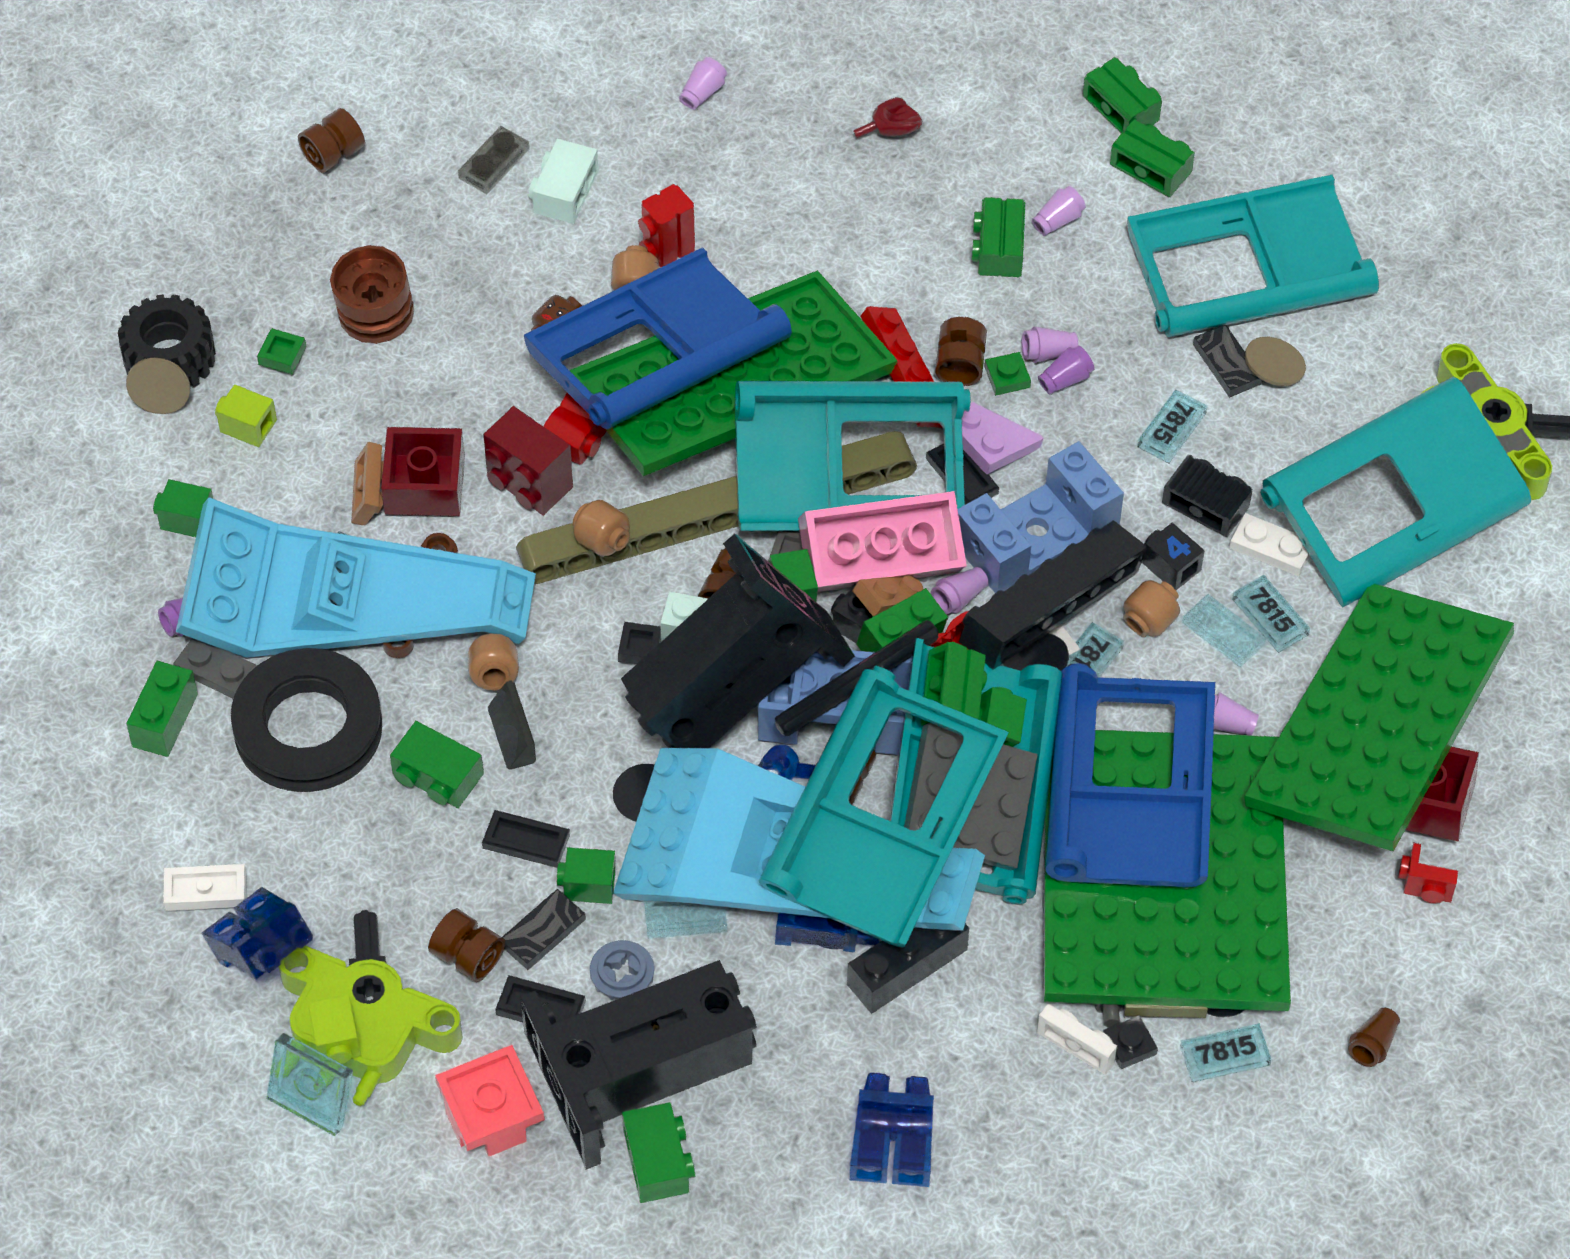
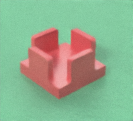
M512 1045L435 1075L437 1086L444 1099L446 1115L460 1146H465L467 1151L485 1145V1150L490 1157L526 1142V1128L545 1120L544 1112Z

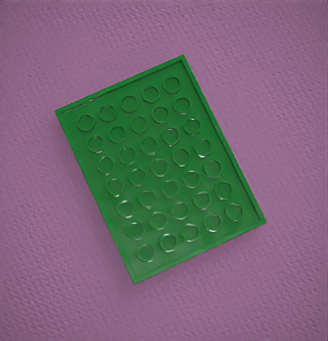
M1095 730L1093 783L1097 786L1169 788L1172 783L1174 733ZM1213 735L1208 878L1203 884L1195 887L1066 882L1050 877L1046 872L1053 770L1052 757L1044 822V1002L1289 1011L1291 994L1283 818L1245 806V794L1279 737Z

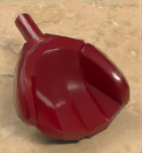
M895 97L878 105L872 114L873 121L853 130L856 138L876 129L880 135L884 136L907 135L920 128L922 117L907 105L903 98Z

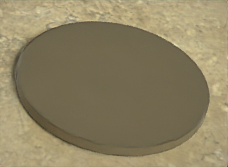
M1259 337L1252 340L1245 350V361L1249 369L1258 378L1267 383L1277 386H1290L1298 383L1305 374L1306 364L1303 356L1294 346L1284 340L1275 337Z
M143 359L130 369L126 379V387L130 398L140 408L151 413L170 414L178 411L186 404L190 395V382L187 375L178 365L166 359Z

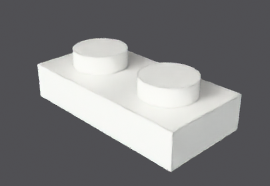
M1245 513L1235 531L1229 547L1232 550L1296 576H1300L1310 556L1296 533Z
M231 864L164 868L163 904L165 911L246 907L245 865Z
M1050 1004L1046 1005L1039 1015L1037 1033L1106 1075L1115 1063L1117 1045L1105 1033L1099 1030H1091L1079 1023L1078 1019L1071 1012L1065 1009L1058 1010Z

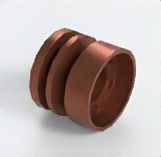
M367 245L354 248L339 258L332 268L330 283L340 324L346 333L361 342L373 344L391 341L404 333L412 322L414 305L405 265L400 257L385 247Z

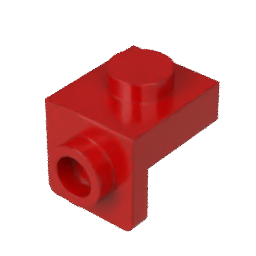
M1413 843L1410 856L1402 855L1398 878L1405 879L1403 894L1421 897L1429 903H1441L1443 901L1451 903L1457 884L1458 870L1419 863L1421 844Z

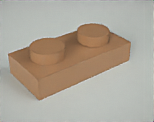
M367 442L355 460L351 523L367 525L374 513L378 514L382 508L383 499L382 492L380 491V482L382 481L384 461L381 460L382 445Z
M913 576L860 579L852 591L874 617L923 590V585Z

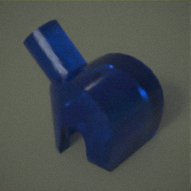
M775 745L768 750L758 766L768 771L775 770L778 772V775L792 781L793 778L809 779L816 764L799 763V757L791 747Z

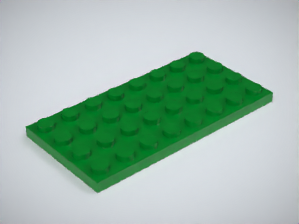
M817 270L748 298L760 311L773 304L781 307L791 324L792 333L789 338L605 430L644 477L736 438L735 388L737 381H873L890 374L898 360ZM653 336L569 371L592 394L602 392L607 396L679 360V358L656 336Z
M1377 584L1367 587L1246 792L1245 806L1394 852L1514 634V623Z

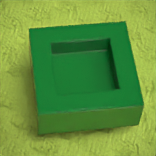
M271 328L257 355L258 365L293 374L307 347L306 339Z
M1020 352L985 359L984 368L995 396L1031 387V378Z

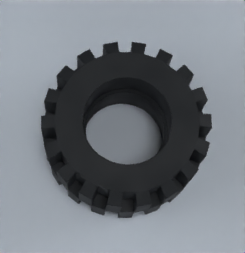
M164 294L156 295L157 299L151 301L149 298L141 300L142 305L139 307L136 305L132 306L129 309L130 316L124 315L121 320L122 327L118 328L119 345L127 375L130 369L143 359L162 358L178 365L187 375L192 388L200 384L199 377L207 378L210 374L209 367L214 366V355H216L210 320L208 316H205V311L200 305L195 306L194 301L189 298L182 301L180 295L172 294L171 298H165ZM164 340L181 341L169 348L153 347Z

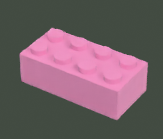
M954 491L805 511L798 518L802 548L808 550L818 585V592L851 588L860 579L903 576L922 578L958 573L967 566Z

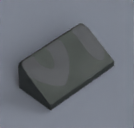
M512 680L507 681L490 702L488 712L506 768L511 770L534 764L536 754L535 743L515 682L513 683Z

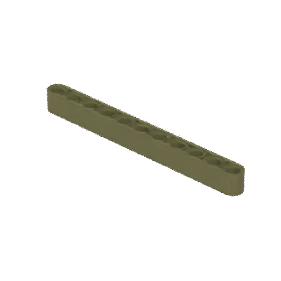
M898 431L842 445L843 490L848 495L908 478L917 469V463L905 436ZM737 476L619 509L629 519L630 537L622 550L616 551L611 555L604 557L597 555L578 543L574 537L573 523L524 537L516 546L517 553L523 568L536 573L534 584H540L738 527Z

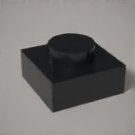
M624 622L618 650V662L637 664L661 642V626Z
M1140 1015L1103 1030V1033L1108 1035L1113 1043L1117 1045L1115 1061L1120 1070L1157 1055L1158 1047Z

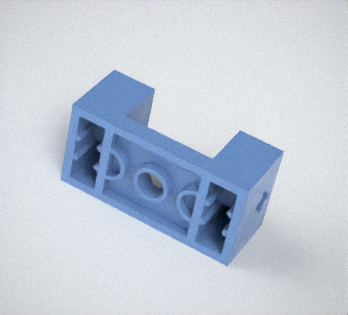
M1078 441L1048 458L1045 485L1008 506L1000 509L992 498L985 493L957 509L965 558L973 568L979 567L986 573L988 586L994 593L999 590L1005 591L1013 586L1022 575H1030L1036 571L1045 560L1049 558L1053 560L1061 555L1071 543L1077 544L1084 540L1094 528L1098 527L1101 529L1113 520L1120 525L1124 492L1081 442ZM1039 525L1044 527L1047 533L1043 536L1029 534L1027 529L1030 526Z
M852 650L855 657L843 667L832 656L826 660L816 651L759 703L758 740L797 744L799 730L790 736H783L775 726V717L875 652ZM913 656L890 670L896 677L894 681L899 687L906 690L909 688ZM850 697L811 722L837 724ZM895 710L892 712L876 743V753L899 755L905 717L904 711Z

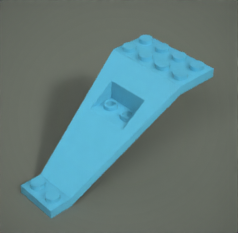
M208 498L202 506L176 632L245 658L277 655L289 650L303 648L331 649L475 632L502 634L509 637L514 643L520 644L526 638L536 573L502 560L278 524ZM336 567L339 568L343 573H339L336 570ZM329 599L333 600L337 605L332 604Z
M660 748L613 894L624 900L683 902L829 918L770 892L758 882L805 786L718 748ZM952 848L915 927L943 930L964 929L985 855L977 849Z

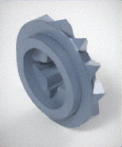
M628 940L607 943L594 954L591 960L590 979H592L597 992L606 994L611 1001L614 998H621L645 989L650 983H653L654 962L652 956L638 943ZM628 960L629 973L632 975L625 974L619 982H616V972L613 969H620Z

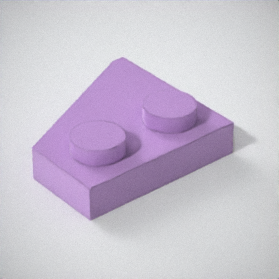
M973 402L970 404L969 412H964L962 417L963 450L986 474L1034 452L1041 447L1044 439L1040 434Z

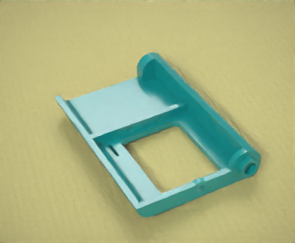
M1333 174L1127 217L1130 240L1156 309L1155 323L1158 331H1164L1167 337L1377 294L1379 291V278L1376 266L1371 258L1363 260L1361 258L1337 197ZM1240 234L1248 238L1266 284L1265 288L1179 307L1172 305L1153 257L1155 252Z
M1456 377L1443 381L1265 478L1262 482L1263 489L1260 490L1261 497L1269 509L1275 508L1278 512L1285 514L1302 545L1307 550L1342 608L1360 599L1367 587L1373 584L1384 586L1531 503V495L1526 483L1466 387ZM1381 456H1386L1391 460L1422 510L1423 518L1346 561H1339L1335 558L1305 509L1303 499Z
M737 381L735 388L737 505L740 531H800L798 518L805 511L922 496L846 494L843 490L841 426L846 422H936L941 424L944 430L945 492L954 491L957 509L965 505L962 417L964 412H969L970 390L964 389L962 382Z
M916 638L908 691L924 697L928 652L935 647L924 644L923 639ZM985 663L984 671L987 673V682L982 693L992 687H1004L1010 689L1014 695L1027 699L1021 742L1015 745L1014 748L1037 754L1017 868L1010 871L993 866L991 874L980 872L975 889L1003 896V900L1008 903L1024 904L1027 902V899L1033 898L1036 895L1063 674L1058 668L1044 664L1029 665L1019 671L1001 665L992 669ZM906 712L890 818L891 822L902 827L905 824L923 729L921 718Z
M875 666L873 670L865 669L758 882L765 889L780 897L898 947H905L1009 732L901 688L894 681L896 677L892 672ZM895 710L904 711L963 737V743L923 825L916 831L902 827L849 803V798L890 715Z

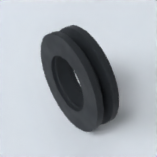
M303 648L289 650L263 661L243 679L234 695L231 706L232 730L236 748L243 763L260 780L287 791L315 792L346 782L369 763L379 746L382 735L380 701L372 679L360 665L350 658L325 649ZM317 692L331 696L342 704L347 716L343 728L331 740L315 747L297 748L282 744L268 730V720L272 711L283 700L296 694Z

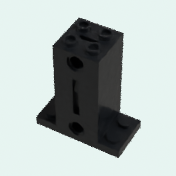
M735 533L723 545L731 556L727 562L736 574L621 678L628 691V694L625 696L626 700L641 715L637 719L641 727L651 736L655 734L660 735L668 748H710L816 651L826 660L832 656L843 667L855 657L829 613Z
M720 960L559 1022H556L550 1004H542L536 991L520 996L524 1034L586 1170L601 1164L600 1149L605 1147L600 1131L604 1129L603 1122L622 1115V1112L641 1108L752 1064V1049L757 1047L752 1030L757 1028L756 1021L748 1005L742 1007L737 997L740 995L737 980L732 972H725Z

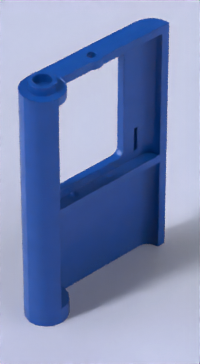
M702 247L524 334V341L532 357L589 414L592 422L604 429H610L789 338L792 330L790 321L781 307L773 304L760 311L712 265L707 251ZM637 324L645 325L679 358V360L607 396L602 392L592 394L561 363Z
M1075 663L1061 670L1063 675L1054 740L1046 857L1047 874L1056 880L1066 882L1195 887L1203 884L1208 878L1216 682L1098 677L1097 673L1085 664ZM1099 703L1168 704L1175 708L1172 783L1169 788L1097 786L1093 783L1096 713Z

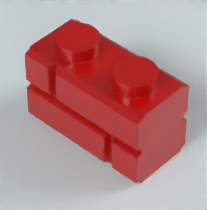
M672 184L661 190L660 195L653 194L642 201V218L638 219V225L643 233V240L639 242V246L647 248L649 253L657 257L659 267L677 260V257L681 258L695 251L694 203L678 185Z

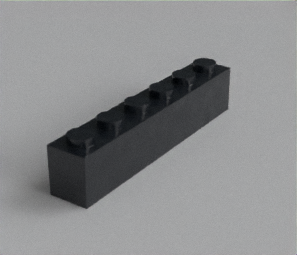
M1114 520L1101 529L1098 527L1094 528L1081 542L1077 544L1071 543L1061 555L1053 560L1051 558L1045 560L1036 571L1030 575H1022L1007 590L997 591L981 607L974 606L963 618L962 624L964 628L959 642L967 647L968 650L972 649L986 655L985 663L992 669H995L1138 573L1148 546Z

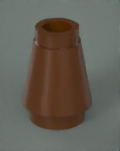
M1380 1008L1377 1013L1350 1036L1348 1051L1357 1063L1366 1067H1374L1377 1063H1381L1386 1059L1397 1027L1400 1024L1398 1014L1392 1009Z

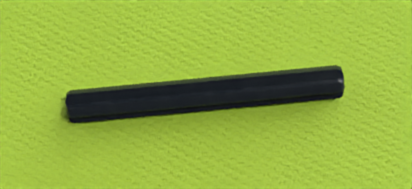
M924 620L775 717L776 728L783 736H790L850 697L865 669L873 670L875 666H879L889 671L913 656L916 638L923 639L924 644L929 646L938 639V629L930 620Z

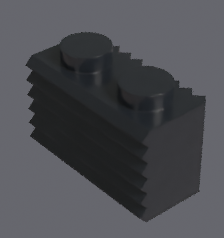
M1187 455L1164 486L1162 503L1227 538L1249 509L1253 489L1241 478L1230 475L1226 476L1224 472H1219L1209 461Z

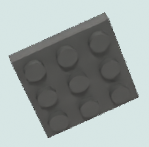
M931 723L923 726L904 824L905 828L916 831L923 825L963 743L961 735ZM1002 745L953 848L977 849L985 855L983 861L985 864L1010 871L1017 868L1037 754Z

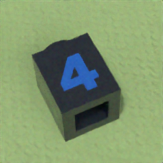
M1173 522L1162 531L1155 530L1146 539L1144 544L1148 547L1142 564L1159 579L1170 584L1175 590L1179 589L1202 570L1205 550Z

